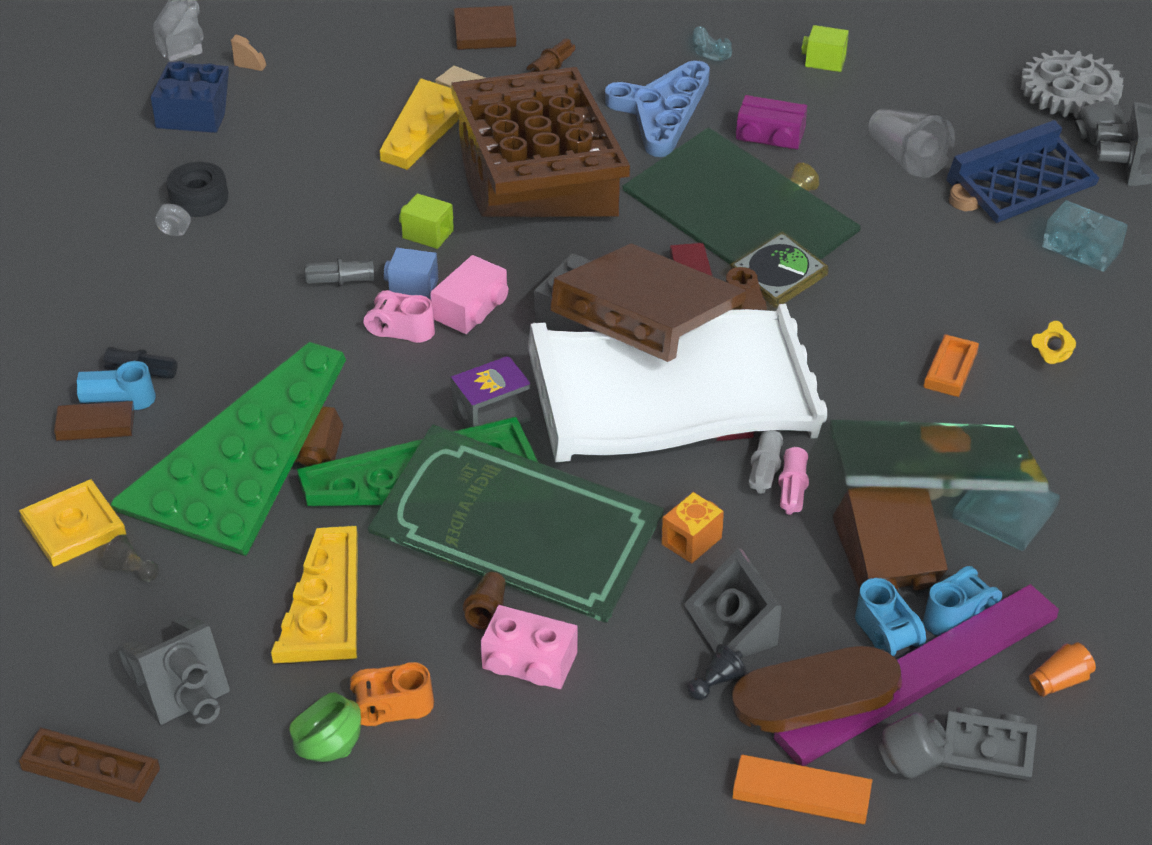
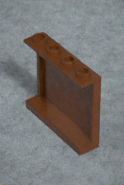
M631 243L555 277L550 311L669 362L677 356L680 336L730 310H744L747 290Z

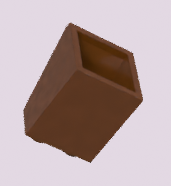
M926 479L847 490L833 514V521L859 590L863 582L872 578H882L889 581L895 586L896 591H898L899 587L913 586L914 590L929 589L942 578L948 568Z

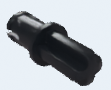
M108 347L104 354V362L106 363L104 368L106 370H117L124 363L141 361L148 366L151 376L172 379L176 376L178 362L175 359L147 354V351L144 349H139L136 352Z

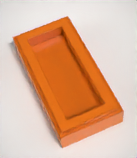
M944 334L925 378L924 388L959 397L978 353L979 343Z

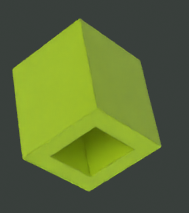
M813 25L810 36H804L802 44V54L806 55L805 67L841 72L847 53L849 30Z
M417 193L408 204L402 207L399 214L403 239L438 249L454 231L452 204Z

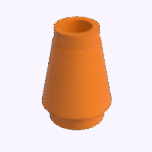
M1081 643L1064 644L1034 673L1029 675V680L1034 690L1040 696L1045 697L1048 694L1088 681L1090 674L1096 670V665L1090 652Z

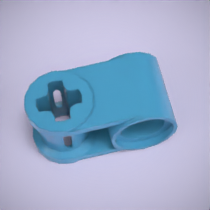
M972 566L963 567L956 574L931 587L923 618L924 626L932 634L940 636L1000 602L1002 592L997 587L990 588L978 577L977 570Z
M872 578L863 582L860 587L855 620L872 641L874 647L884 650L894 657L896 651L905 647L924 645L926 642V632L923 623L896 591L895 586L882 578Z

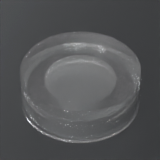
M164 204L156 214L155 223L162 232L172 236H181L186 233L191 223V218L182 207L175 204Z

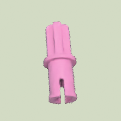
M792 447L785 451L784 468L778 480L781 487L780 507L785 509V514L792 515L793 512H800L803 509L804 490L809 485V478L806 474L808 454L799 447Z

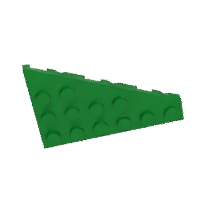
M312 342L307 343L116 496L110 506L115 512L247 556L346 361L344 353Z

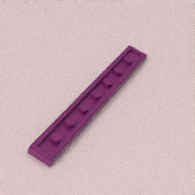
M1029 584L898 659L897 661L901 667L902 686L900 691L897 690L894 693V699L887 705L861 714L790 731L774 733V740L798 765L805 766L1057 619L1059 609L1035 587Z

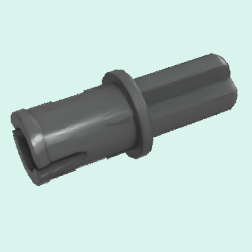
M337 258V262L307 263L304 267L305 281L308 284L338 282L339 286H342L343 282L374 281V267L372 259L342 261L341 258Z

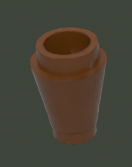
M496 572L484 574L483 578L464 601L463 611L465 619L474 628L487 629L498 605L504 606L506 581L501 574Z

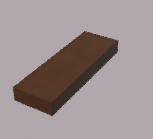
M41 727L19 760L23 771L141 803L160 770L158 759Z

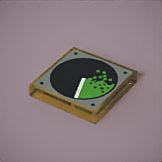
M783 231L730 264L731 269L736 267L752 269L757 274L762 297L774 308H778L779 304H784L828 275V265Z

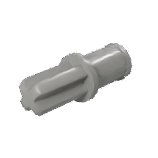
M774 430L762 432L759 438L758 449L751 456L752 471L749 486L752 489H756L759 494H763L766 489L771 488L774 474L781 466L779 455L784 441H782V435Z

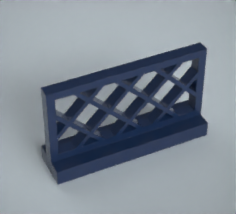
M1053 120L954 156L946 180L952 187L960 183L972 197L977 199V203L998 223L1097 185L1099 177L1059 137L1062 127ZM1056 149L1064 159L1048 156L1047 153L1053 152ZM1026 161H1033L1040 163V166L1038 169L1027 165H1023L1022 163ZM1048 165L1062 169V174L1046 171L1044 167ZM1007 170L1015 172V176L1012 178L996 173ZM1067 171L1079 173L1083 179L1067 176ZM1020 174L1037 178V184L1019 180ZM977 179L990 182L989 188L977 185L974 181ZM1042 180L1060 184V187L1054 189L1042 186ZM994 184L1011 187L1012 193L994 189ZM1017 189L1034 193L1035 197L1026 198L1016 195ZM992 199L1007 202L1010 205L1000 210L992 202Z

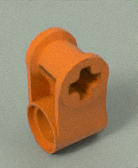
M409 662L385 668L363 669L353 674L350 679V689L355 694L356 703L361 710V725L376 726L392 721L419 719L429 714L434 707L430 673L423 664ZM367 681H370L371 689H367ZM370 706L375 707L374 713H371Z

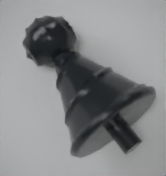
M719 644L716 647V652L712 657L709 667L706 669L704 679L696 677L688 684V693L695 700H704L710 694V687L744 677L747 674V670L741 660L743 654L739 650L734 652L728 646Z

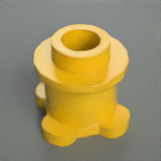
M1059 321L1050 322L1044 332L1035 334L1032 337V345L1034 348H1038L1041 356L1048 364H1057L1067 360L1076 348L1075 339L1067 330L1063 329V324ZM1055 339H1060L1061 347L1057 350H1051L1050 343Z

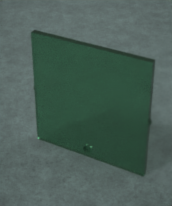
M830 420V430L846 485L1048 492L1049 482L1015 425Z

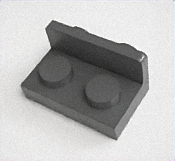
M958 707L956 712L949 711L945 719L944 728H946L948 744L943 746L945 758L941 766L1030 780L1032 778L1037 725L1027 724V719L1018 715L1002 714L1000 719L984 717L983 712L975 708Z

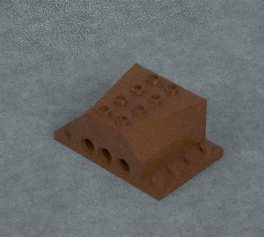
M577 67L451 82L452 96L459 110V138L467 183L482 217L619 216L620 178L630 177V164Z

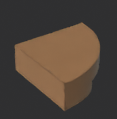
M235 35L231 39L234 66L262 71L266 67L262 53H258L248 44V39Z

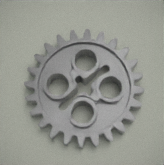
M1053 50L1051 56L1041 53L1040 58L1032 57L1031 62H1026L1025 68L1022 71L1020 89L1024 90V97H1030L1031 104L1040 103V110L1048 107L1050 108V114L1060 111L1062 116L1066 117L1068 113H1073L1074 117L1079 119L1080 110L1084 106L1103 100H1109L1114 105L1118 104L1124 86L1122 85L1123 78L1119 77L1120 71L1112 70L1113 64L1103 65V58L1093 60V54L1084 57L1081 56L1080 51H1077L1075 55H1071L1068 50H1065L1064 54H1059Z

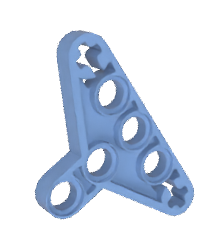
M689 61L646 86L613 82L606 86L605 104L613 110L636 114L643 144L649 155L654 157L670 155L709 83L710 67L702 61Z

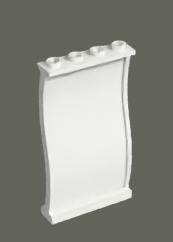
M779 304L776 311L730 310L680 336L677 356L669 362L598 331L547 330L546 323H533L530 326L528 352L555 462L570 461L573 454H634L753 431H808L810 439L818 438L822 422H825L827 419L826 404L823 400L819 399L816 376L814 372L809 371L806 348L799 343L797 323L794 318L790 317L786 304Z

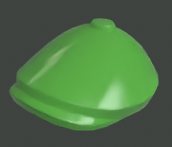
M335 692L328 693L295 718L290 725V735L293 740L295 753L302 758L318 762H329L348 756L360 735L361 710L358 704Z

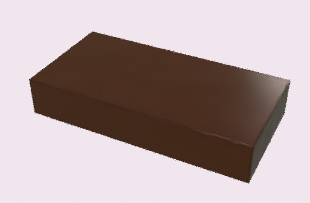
M133 401L58 406L54 429L56 440L132 436L135 412Z

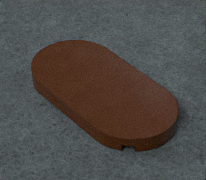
M854 646L759 668L746 674L735 685L732 694L734 711L737 718L743 724L751 727L750 723L759 725L761 731L771 733L790 731L873 711L890 703L894 699V693L897 690L900 691L902 686L901 667L895 657L884 650L868 646Z

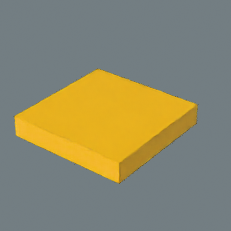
M92 479L19 510L22 521L53 567L126 535L123 522Z

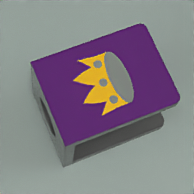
M503 357L451 376L453 414L464 429L512 417H517L520 424L526 423L531 420V414L515 394L529 390L530 382L510 357Z

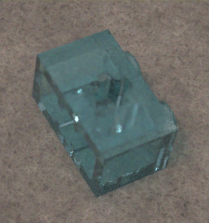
M1066 200L1047 220L1042 247L1104 272L1122 251L1128 225Z

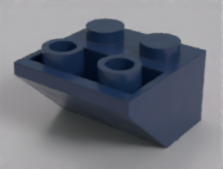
M183 61L168 62L151 95L156 128L217 133L225 116L229 77L228 66H218L212 63L191 64Z

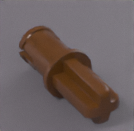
M563 39L553 48H546L537 60L527 66V70H529L527 73L560 69L562 62L575 51V45L571 43L570 39Z

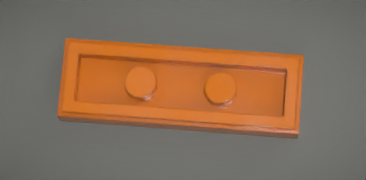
M741 754L733 789V799L865 824L873 779Z

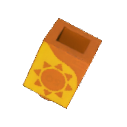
M692 492L663 516L662 545L692 564L722 538L724 511L718 508L715 503L707 501L695 492Z

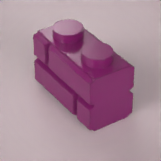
M745 95L738 112L736 140L798 150L805 132L807 105Z

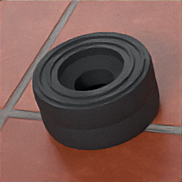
M203 161L189 162L176 167L167 177L166 185L170 205L174 211L188 217L208 216L221 210L228 201L225 173L219 166L213 163Z

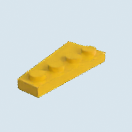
M420 78L380 149V161L408 170L459 120V110L452 96L451 88Z
M357 526L317 528L303 564V575L300 582H297L293 592L289 613L285 614L281 624L282 632L278 642L275 641L271 652L273 663L357 659Z

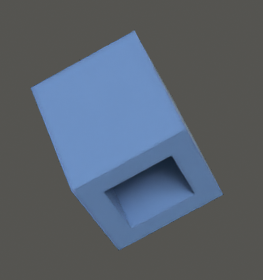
M396 248L391 261H386L384 267V281H388L389 291L407 295H422L431 299V291L438 282L437 253Z

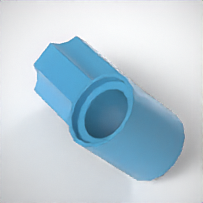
M141 361L124 363L114 371L78 373L77 396L80 403L133 401L134 410H141L149 407L156 399L148 366Z

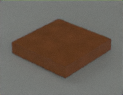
M512 5L454 8L457 49L516 46Z

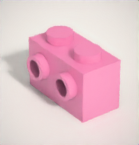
M474 255L470 256L431 291L434 320L467 334L477 324L482 323L486 316L507 298L509 289L507 286L506 269Z
M498 605L481 640L482 668L499 675H509L531 681L536 685H546L561 689L577 655V625Z

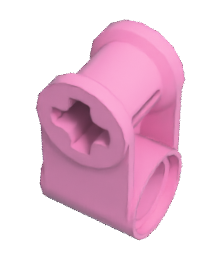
M381 291L374 300V308L368 311L364 317L363 323L366 329L379 337L398 338L420 343L431 339L435 334L432 303L429 298L422 295Z

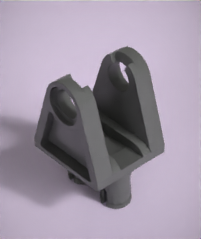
M1134 102L1129 122L1127 121L1126 124L1097 122L1095 129V142L1098 143L1097 161L1125 163L1127 186L1152 184V105Z
M187 614L171 622L174 630H178L180 634L151 648L135 639L118 646V653L125 671L160 725L189 711L200 724L211 723L218 717L220 706H217L219 703L216 698L230 692L210 626L205 621Z

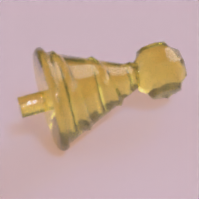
M797 163L794 166L788 187L782 186L777 190L776 197L778 201L788 203L793 199V194L816 190L820 184L817 172L809 164Z

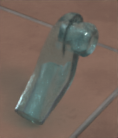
M699 26L693 30V46L697 54L716 61H724L732 56V43L729 39L724 38V43L721 42V38L714 40L710 37L705 27Z

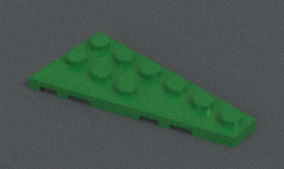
M517 417L297 469L298 481L307 506L400 505L415 477L428 460L443 451L458 454L461 447L543 477L545 475ZM464 453L460 460L449 456H442L434 461L422 476L406 505L553 503V492L548 483ZM468 465L470 466L467 469L477 472L475 474L467 470L464 471V473L474 476L473 478H471V480L461 477L464 474L462 473V471ZM487 466L502 472L499 474L490 470L489 472L498 475L495 477L481 471ZM482 475H485V476H488V477H490V478H493L494 480L492 481V480H490V479H487V478L481 477V476H482ZM459 479H463V480H465V481H468L469 483H468L467 485H465V484H466L465 482H462V481L457 482V481H458ZM479 479H486L489 482V485L485 489L480 487L481 485L484 487L486 486V483L484 481H479L477 485H475V482ZM471 487L483 491L480 497L468 492L469 490L474 492ZM467 495L476 498V503H473L474 500L466 498L465 496Z

